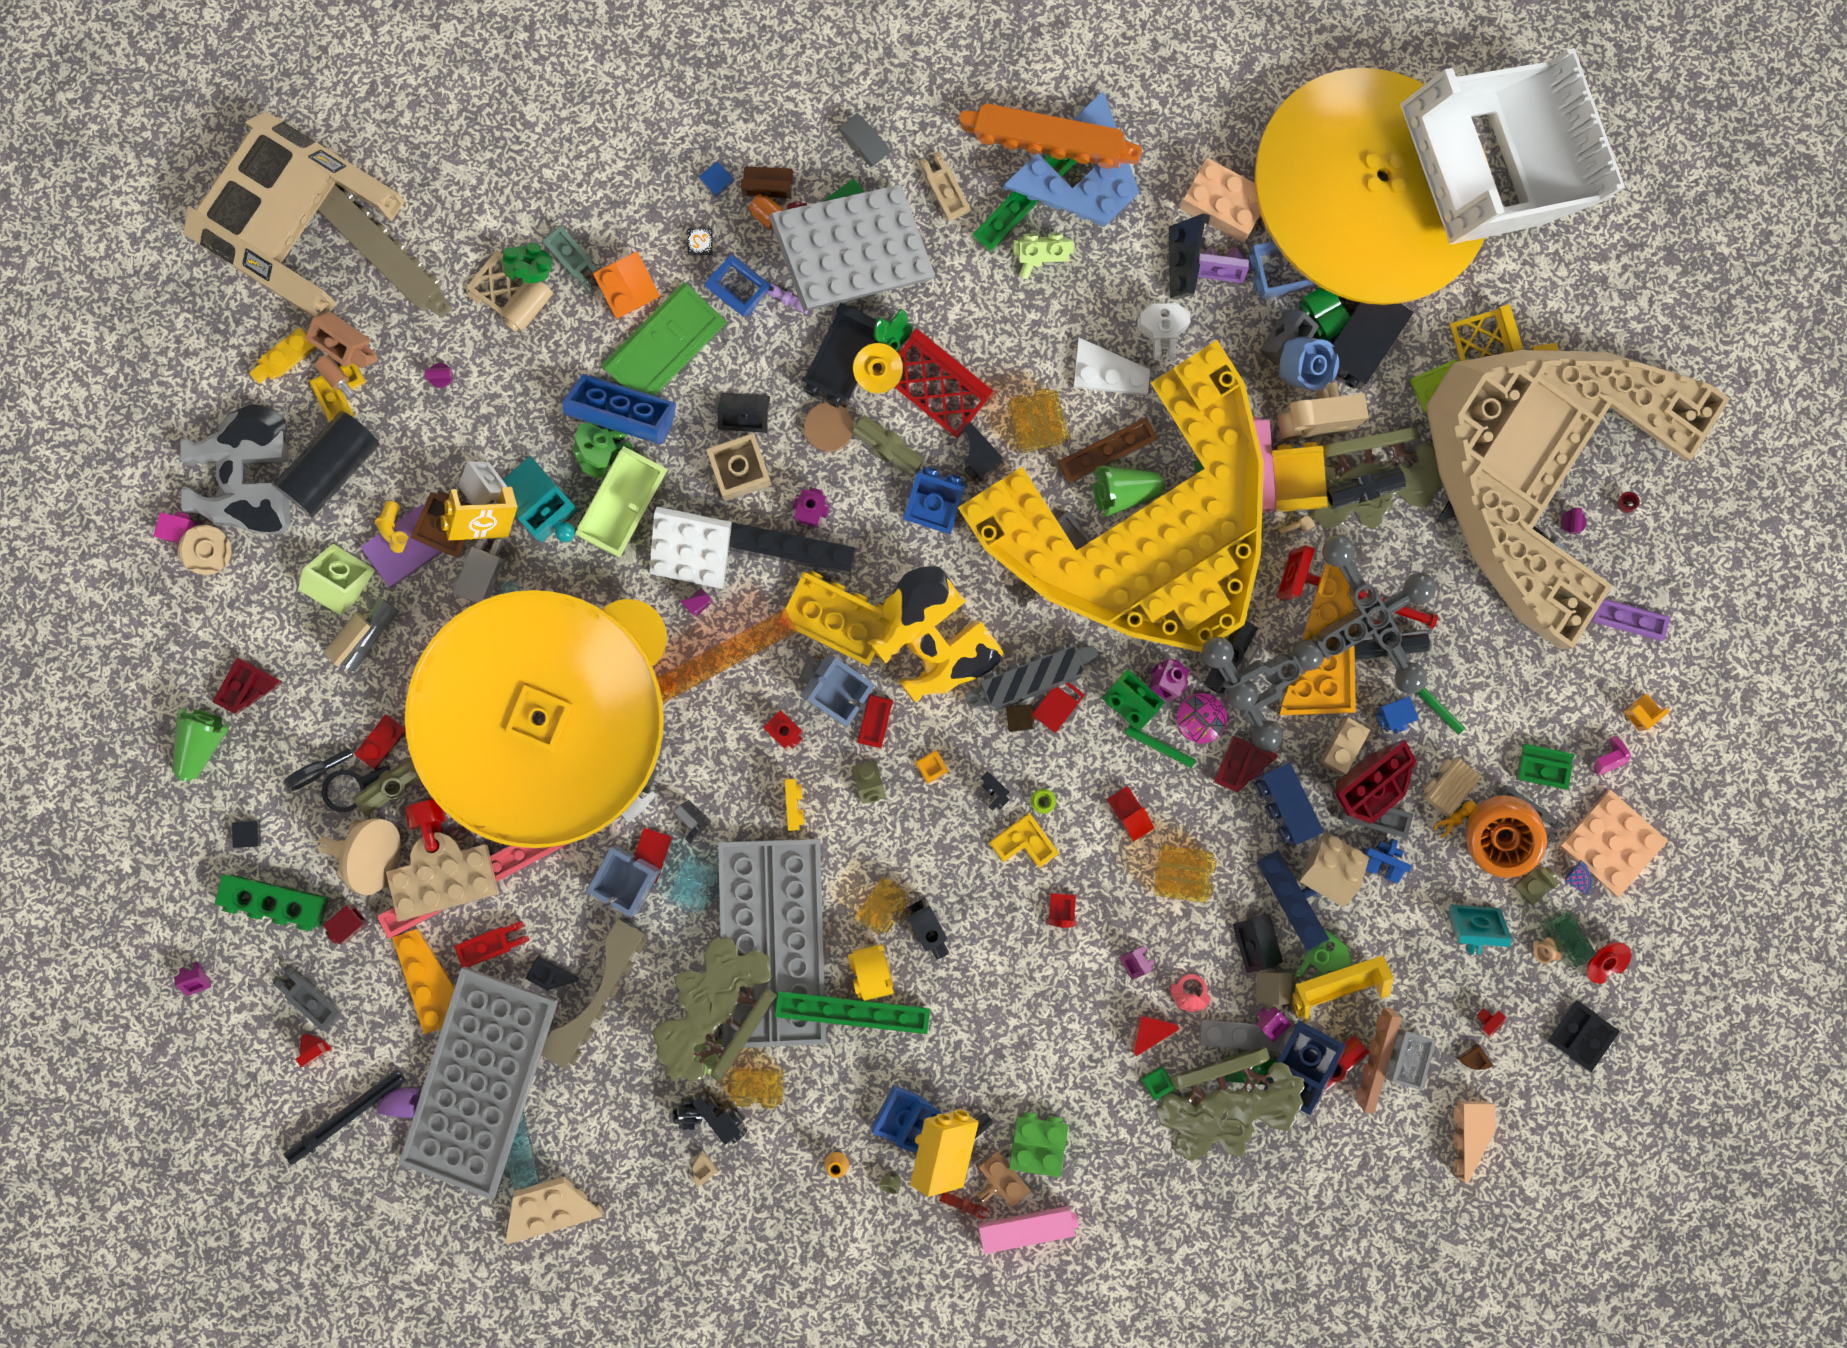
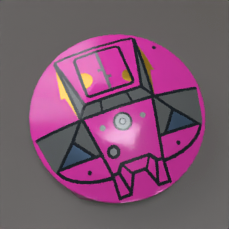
M1199 693L1188 697L1182 702L1178 709L1176 720L1181 733L1187 739L1203 744L1212 742L1221 736L1226 728L1227 713L1223 704L1216 697Z

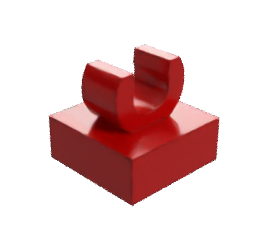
M1484 1008L1476 1015V1018L1484 1024L1481 1033L1487 1039H1490L1507 1019L1499 1010L1492 1016Z

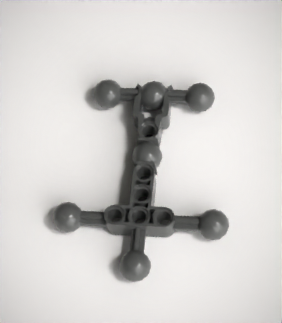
M1335 535L1329 537L1324 543L1322 555L1328 565L1339 567L1350 586L1348 594L1356 608L1354 611L1322 629L1317 637L1313 635L1312 639L1299 641L1294 647L1293 652L1288 650V654L1279 655L1265 663L1262 660H1256L1239 672L1232 663L1234 654L1232 644L1223 637L1208 639L1202 648L1203 661L1207 666L1219 669L1225 679L1222 687L1228 688L1226 695L1228 703L1233 708L1241 710L1240 717L1247 716L1253 726L1251 733L1252 743L1262 751L1276 750L1281 745L1283 739L1282 729L1276 722L1266 720L1260 709L1281 698L1283 695L1282 689L1294 682L1300 674L1304 675V670L1318 669L1323 663L1324 658L1329 660V656H1335L1344 652L1370 635L1377 644L1386 649L1397 669L1394 676L1397 688L1407 694L1420 692L1425 687L1427 681L1425 669L1417 663L1410 662L1400 645L1402 640L1401 633L1391 614L1409 603H1428L1434 597L1436 591L1435 582L1430 575L1426 573L1411 574L1405 580L1403 590L1382 601L1376 589L1364 581L1353 562L1355 554L1353 542L1344 535ZM1362 589H1367L1366 597L1358 599L1359 592ZM1375 610H1379L1380 614L1378 618L1375 620H1370V615L1372 614V612ZM1357 623V630L1354 633L1348 634L1349 626ZM1391 631L1390 639L1382 641L1383 635ZM1335 637V643L1330 647H1326L1327 639ZM1285 664H1292L1290 671L1281 673V669ZM1265 672L1266 680L1271 683V687L1258 695L1257 686L1250 679Z

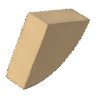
M703 1150L698 1154L693 1165V1179L697 1187H700L719 1171Z

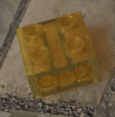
M1050 388L1035 392L1036 395L1026 397L1025 394L1011 398L1012 401L1008 402L1007 409L1020 455L1068 443L1070 437L1057 390L1050 391Z
M1160 845L1153 895L1207 903L1208 898H1212L1213 883H1210L1211 873H1215L1217 859L1213 858L1214 852Z

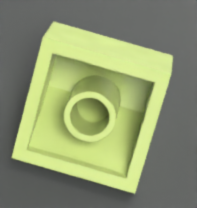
M332 544L303 568L298 590L337 614L342 615L355 603L375 572V569L335 544Z

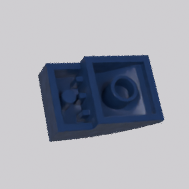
M1299 1020L1276 1063L1282 1062L1288 1065L1293 1076L1304 1079L1303 1084L1305 1088L1300 1093L1303 1101L1300 1113L1311 1118L1333 1076L1346 1045ZM1270 1077L1268 1082L1273 1083V1078ZM1266 1085L1265 1088L1263 1089L1264 1091H1266V1090L1268 1089V1086H1267V1085Z

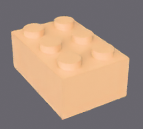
M1206 158L1180 206V210L1194 217L1203 213L1210 215L1208 225L1242 243H1245L1260 216L1255 183L1209 158Z

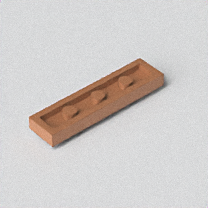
M1383 1007L1381 1015L1377 1018L1376 1035L1371 1040L1368 1063H1365L1363 1067L1362 1084L1356 1092L1357 1103L1366 1113L1375 1114L1386 1075L1385 1070L1391 1058L1402 1019L1392 1008Z

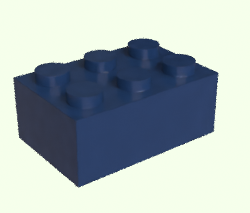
M1291 762L1280 764L1255 777L1254 788L1259 797H1264L1267 803L1264 806L1265 811L1271 820H1275L1278 826L1275 831L1282 843L1298 845L1324 833Z

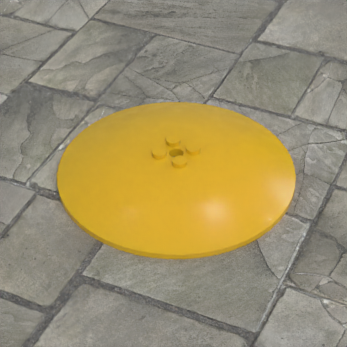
M1351 68L1331 72L1309 81L1292 93L1276 110L1265 128L1256 154V199L1263 222L1277 248L1295 269L1319 287L1340 297L1367 304L1405 303L1437 292L1456 279L1468 267L1485 239L1484 237L1450 245L1400 103L1425 84L1397 72L1374 68ZM1377 172H1384L1388 177V181H1381L1377 176Z
M528 590L500 594L482 600L456 615L440 629L422 653L414 669L406 698L405 729L409 753L414 767L431 797L449 816L468 830L486 839L516 847L544 848L569 844L584 839L615 821L631 806L646 786L655 768L663 738L664 712L660 686L654 669L637 640L621 623L599 607L585 600L552 591ZM537 710L545 714L546 720L542 725L535 724L532 719L533 713Z

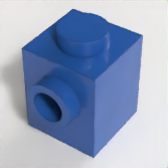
M1410 696L1376 708L1378 712L1375 715L1380 728L1384 727L1385 732L1393 730L1394 734L1409 729L1407 724L1419 720Z

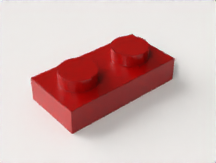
M385 714L354 755L376 770L405 734V727Z

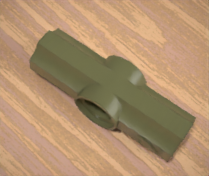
M866 415L859 420L852 431L853 435L872 448L873 453L886 463L891 462L911 478L925 460L914 450L906 446L898 434L891 430L883 429Z
M408 758L393 770L384 771L377 781L352 797L359 810L365 816L390 799L399 798L406 788L420 779L412 758ZM390 781L398 782L393 788L385 787Z

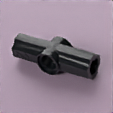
M1400 467L1378 474L1364 475L1352 479L1351 482L1326 489L1328 502L1332 509H1336L1356 502H1366L1379 498L1382 494L1400 490L1406 487L1404 472H1402Z
M1245 620V624L1232 632L1227 639L1232 644L1236 654V661L1233 663L1236 669L1243 661L1244 654L1258 630L1254 624ZM1211 668L1203 685L1223 695L1226 689L1222 687L1225 679L1219 669Z
M1427 630L1401 633L1402 640L1400 645L1406 654L1429 651L1430 640ZM1392 633L1384 634L1382 641L1390 639ZM1372 636L1354 645L1355 660L1390 657L1386 649L1377 644Z

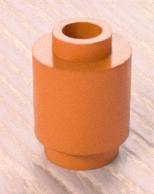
M758 194L749 205L752 216L769 230H773L769 216L774 212L784 210L771 198L762 194Z

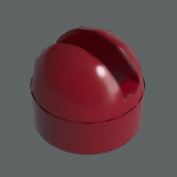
M1629 491L1624 492L1617 501L1618 509L1622 513H1631L1640 504L1639 497Z

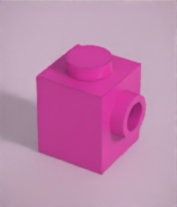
M175 511L174 515L160 512L153 537L179 544L183 534L192 527L197 526L198 523L190 520L191 516Z

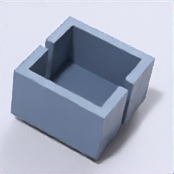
M827 654L815 672L818 675L817 679L813 677L810 679L800 697L839 724L848 727L860 709L858 706L849 703L852 698L863 704L875 687V684L836 657Z
M616 845L610 847L586 893L604 903L613 901L611 907L632 917L640 910L661 869L643 859L635 861L636 855Z

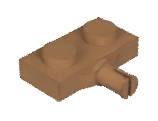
M998 1150L978 1166L989 1184L978 1194L983 1203L996 1193L1003 1197L1012 1208L1031 1191L1015 1171L1009 1170V1163Z

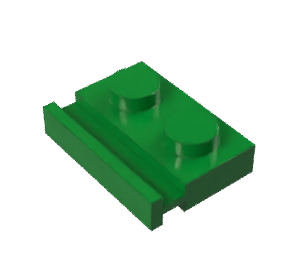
M1522 744V754L1519 759L1516 780L1568 790L1573 767L1572 760L1575 754Z

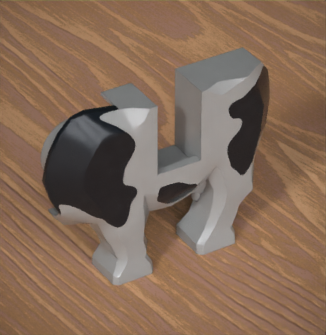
M252 404L228 415L219 424L217 433L208 436L204 440L195 443L181 438V462L188 466H194L198 463L204 465L216 462L215 475L219 485L216 495L209 498L201 496L190 488H182V511L189 515L201 514L219 526L239 527L249 532L265 535L284 533L290 527V500L273 487V483L244 484V464L289 462V448L285 443L286 419L268 407Z

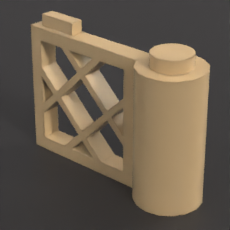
M496 250L466 287L469 291L467 296L479 305L483 301L506 319L504 324L512 331L516 332L519 329L523 332L554 293L542 282L522 283L520 287L512 288L511 279L504 273H493V266L499 259L502 261L503 254ZM506 278L507 289L495 290L494 279ZM481 281H490V291L480 293L475 289ZM508 294V302L501 309L496 305V296Z

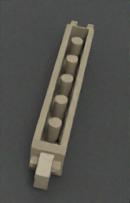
M334 185L318 208L323 216L420 311L430 309L441 318L446 316L452 307L443 296L445 293L440 289L442 283L432 273L427 276L422 271L425 266L415 256L410 259L405 254L407 251L406 247L397 239L393 242L388 237L390 232L380 222L375 225L370 220L373 215L363 205L358 208L353 203L356 200L349 191L346 189L341 191Z

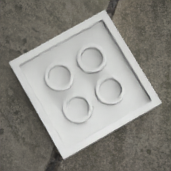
M656 507L649 574L723 589L732 522Z

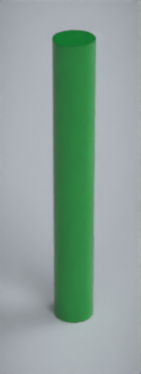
M1425 687L1420 692H1417L1458 735L1465 730V727Z
M1128 725L1124 733L1125 735L1190 768L1195 764L1196 759Z

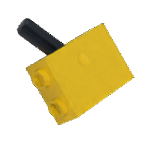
M955 1110L951 1113L937 1114V1116L925 1118L922 1134L917 1135L915 1138V1143L919 1147L910 1186L927 1197L964 1187L974 1140L992 1125L993 1121L987 1113H983L977 1119L969 1116L970 1114L967 1111Z

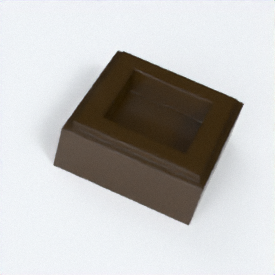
M1032 704L1006 707L1009 732L1035 729Z

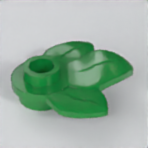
M900 308L890 322L877 318L874 327V338L877 340V343L889 345L897 352L900 345L910 337L913 324L908 323L906 312Z

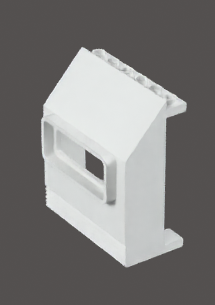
M1574 48L1565 50L1550 62L1456 77L1453 68L1445 69L1400 103L1450 245L1541 226L1615 197L1614 194L1625 188ZM1488 115L1520 204L1503 206L1471 117Z

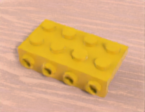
M812 570L809 573L802 572L801 578L779 623L869 667L876 653L867 642L871 639L881 638L889 623V620L883 615V605L877 603L875 607L867 603V597L856 592L854 595L845 592L846 588L834 581L830 585L822 581V575Z

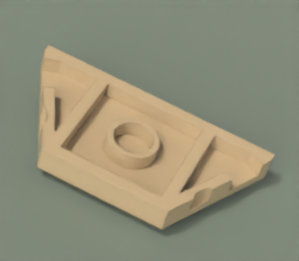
M565 1177L516 1190L513 1192L505 1242L508 1245L603 1217L602 1207L600 1205L594 1206L587 1200V1195L580 1189L574 1188L573 1184Z

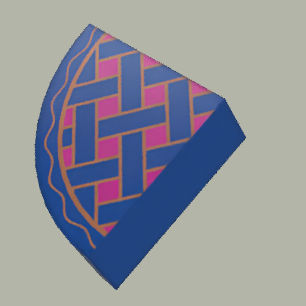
M1580 860L1566 875L1565 882L1585 895L1590 891L1592 879L1588 866Z

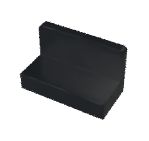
M721 393L717 408L718 430L767 433L770 396Z
M1269 914L1232 924L1246 973L1267 970L1283 963Z

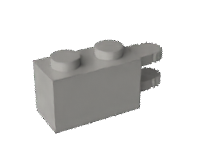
M489 538L478 539L475 548L471 547L470 552L467 551L462 560V565L464 566L462 572L453 581V594L474 603L490 598L505 562L498 557L504 538L495 539L490 553L484 551Z

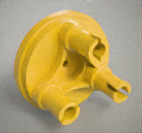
M622 599L605 606L602 610L614 617L631 633L646 653L652 667L656 665L660 658L663 657L667 644L666 627L659 613L647 603L635 599Z

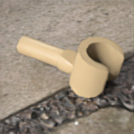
M1305 516L1297 522L1281 527L1278 530L1280 534L1301 527L1305 533L1312 529L1315 523L1311 517Z

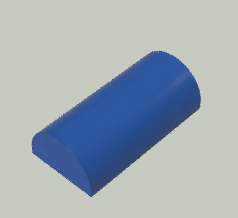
M585 374L580 377L563 400V413L567 416L659 445L668 436L676 409L675 402Z

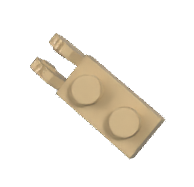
M936 152L933 154L934 161L940 170L933 173L925 158L920 160V165L945 217L950 222L969 213L971 209L950 167L945 164L941 154Z

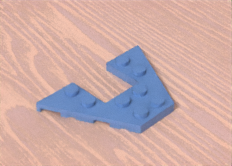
M1104 92L1099 94L1073 119L1075 121L1117 129ZM1038 153L1002 187L1006 191L1009 189L1027 196V199L1039 200L1043 205L1059 211L1063 209L1074 213L1076 217L1091 220L1094 224L1105 227L1139 194L1130 164L1121 163L1120 168L1113 167L1112 169H1105L1097 164L1072 188Z

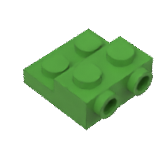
M1023 1112L1022 1117L1017 1116L1009 1170L1061 1178L1069 1124H1063V1119L1049 1116L1048 1121L1038 1120V1115Z

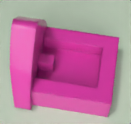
M1618 736L1609 738L1613 752L1598 758L1593 768L1598 776L1626 765L1630 760L1631 754Z

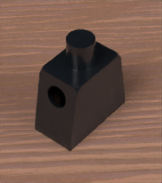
M926 897L904 908L905 915L925 952L931 950L936 960L948 955L949 950L944 943L948 938ZM929 931H934L933 934L926 935Z

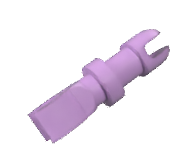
M770 283V287L774 288V290L766 292L769 296L782 300V304L786 306L791 305L807 314L808 311H803L799 298L793 296V292L789 290L784 291L779 286Z

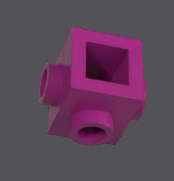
M809 487V490L802 489L801 495L796 494L792 509L796 510L794 515L795 522L815 528L820 527L822 518H827L830 504L827 503V496L823 495L824 492L822 490ZM811 504L815 505L813 508H808Z
M1167 659L1157 663L1151 671L1152 679L1148 687L1166 701L1178 698L1188 685L1187 677L1190 670L1183 667V664L1175 659Z

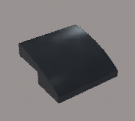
M1576 1000L1547 1042L1591 1073L1620 1030Z

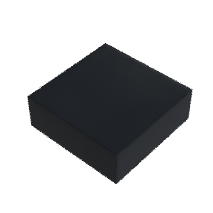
M260 821L233 822V848L261 846Z

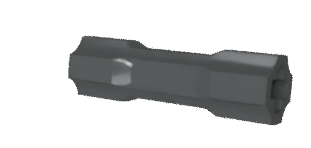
M380 598L366 619L372 626L341 664L355 672L365 659L369 649L400 611L386 600Z

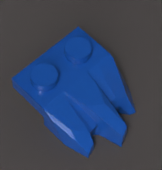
M893 1085L870 1129L872 1134L894 1141L897 1147L914 1153L918 1151L919 1147L915 1143V1138L917 1135L922 1134L925 1118L943 1113L918 1094Z

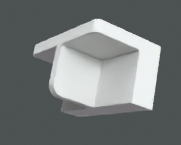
M467 462L458 484L472 505L490 504L491 500H498L501 488L507 487L489 462Z

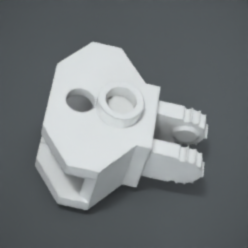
M1178 303L1151 304L1140 313V318L1137 320L1138 331L1148 337L1150 344H1153L1154 361L1160 360L1162 355L1161 344H1168V357L1170 360H1176V341L1178 336L1190 324V312Z

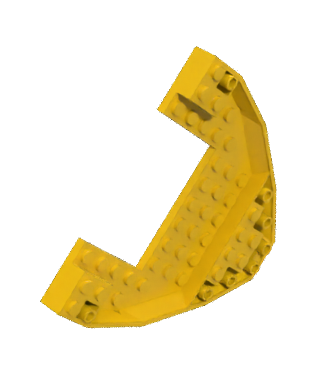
M1215 340L1150 383L1202 464L1203 470L1076 550L1022 466L958 507L985 551L1046 600L1130 637L1202 652L1203 645L1208 639L1214 637L1224 638L1245 624L1261 556L1264 461L1245 383L1218 340Z

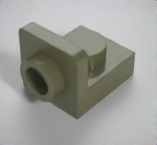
M1536 866L1513 886L1530 905H1534L1551 889H1557L1560 885L1556 881V874L1549 867Z

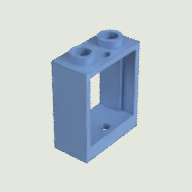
M1273 241L1253 245L1249 252L1250 254L1247 256L1249 268L1253 269L1255 274L1253 279L1254 289L1256 293L1259 292L1261 299L1318 287V285L1306 278L1303 281L1268 288L1260 256L1280 252Z

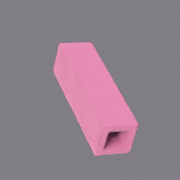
M1253 417L1264 461L1262 513H1272L1276 509L1270 420H1262V417Z
M1069 1206L978 1223L984 1254L1074 1237V1228H1079L1076 1212L1071 1213Z

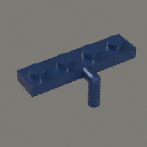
M1279 850L1258 860L1256 863L1306 951L1308 952L1329 941V937L1307 901V898L1311 896L1318 898L1322 895L1309 887L1301 890Z

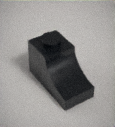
M969 422L962 429V434L969 445V456L964 460V465L966 466L964 471L972 480L977 478L981 482L1003 463L1004 458L977 428Z

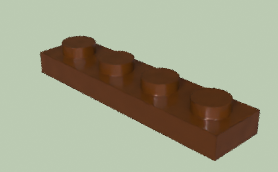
M1147 417L1059 460L1057 463L1069 485L1095 472L1098 466H1107L1156 442L1158 438Z

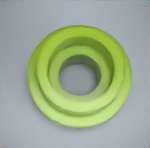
M1039 789L1031 796V806L1040 814L1051 812L1056 805L1055 795L1048 789ZM1041 796L1048 799L1046 806L1039 804L1038 800Z

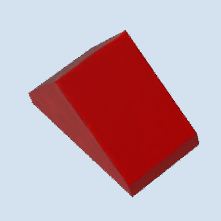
M1139 1014L1131 1050L1137 1057L1180 1028L1174 1022Z

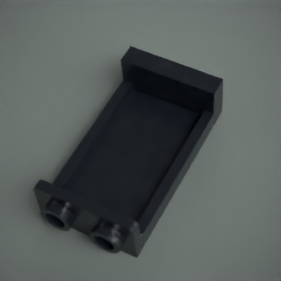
M1360 302L1332 343L1334 353L1338 354L1339 357L1337 375L1343 379L1345 385L1359 390L1367 384L1413 315V311L1401 303L1380 305Z
M839 303L836 309V316L806 376H803L801 379L803 391L813 397L819 395L825 398L826 402L833 407L839 408L841 405L846 408L858 385L853 373L854 359L862 348L869 344L877 343V340L874 338V327L877 319L843 303Z

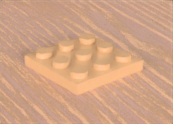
M1607 790L1561 842L1559 847L1577 863L1582 860L1596 880L1615 897H1620L1668 840L1612 790Z

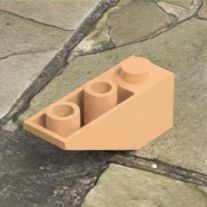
M1457 1101V1107L1453 1111L1454 1122L1457 1123V1133L1454 1134V1147L1458 1149V1159L1454 1160L1455 1175H1458V1179L1465 1183H1469L1495 1132V1104L1488 1101Z

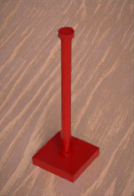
M1305 545L1290 551L1276 595L1277 599L1287 601L1301 597L1305 582L1318 587L1321 577L1308 573L1315 548ZM1360 591L1358 599L1365 598L1367 593ZM1406 606L1394 612L1425 623L1431 629L1435 627L1438 620L1437 614L1431 613L1429 615Z

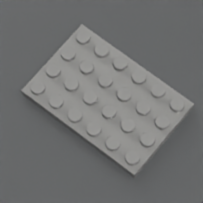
M902 185L774 212L769 216L804 312L929 281L935 277Z

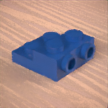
M924 467V470L919 469L903 520L951 534L959 510L958 507L961 504L967 484L962 483L963 478L957 475L948 474L947 478L938 475L939 471L931 467Z

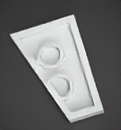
M1078 338L1073 388L1147 396L1150 369Z

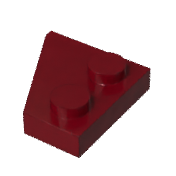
M236 658L212 702L233 714H239L278 687L282 680L241 658Z
M1232 736L1213 783L1234 792H1239L1250 780L1260 774L1270 763L1274 762L1278 755L1270 751L1259 750L1254 744Z

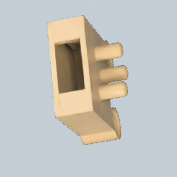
M1334 382L1327 385L1328 389L1324 388L1316 391L1317 399L1291 403V412L1277 415L1281 441L1353 431L1369 418L1365 393L1339 396L1338 385Z

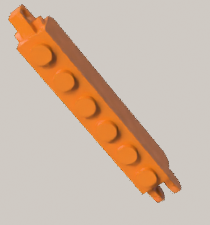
M988 103L981 106L979 112L964 110L958 118L961 128L966 132L975 134L977 140L985 145H993L994 143L1003 145L1010 150L1020 148L1035 155L1037 153L1050 154L1056 159L1070 158L1081 164L1095 163L1105 169L1120 168L1121 163L1139 164L1142 154V146L1125 141V136L1121 129Z

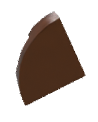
M1479 1044L1474 1045L1457 1057L1461 1064L1471 1069L1486 1070L1494 1066Z

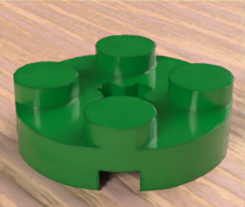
M529 243L526 246L514 248L508 247L503 250L502 271L512 280L518 277L523 278L522 283H538L546 280L549 277L550 271L552 273V258L546 251L541 250V246L537 243Z

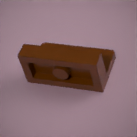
M745 166L744 176L741 179L742 195L756 197L758 194H762L771 198L792 199L793 170L789 168Z

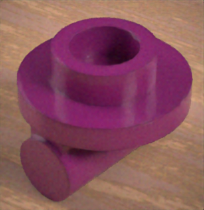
M436 363L430 369H425V378L434 387L444 388L452 382L453 372L448 365Z
M1578 507L1565 512L1561 518L1563 530L1572 535L1581 534L1587 524L1582 508Z

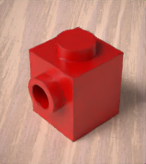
M781 710L763 727L785 750L789 747L794 749L803 740L800 736L803 731Z

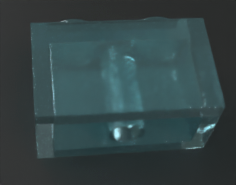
M686 855L667 903L697 914L699 909L704 911L709 896H706L708 887H714L719 875L718 872H715L717 866L691 855Z

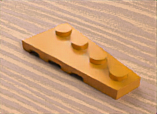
M419 929L392 937L424 1035L441 1029L455 989L449 979V975L440 965L436 955Z

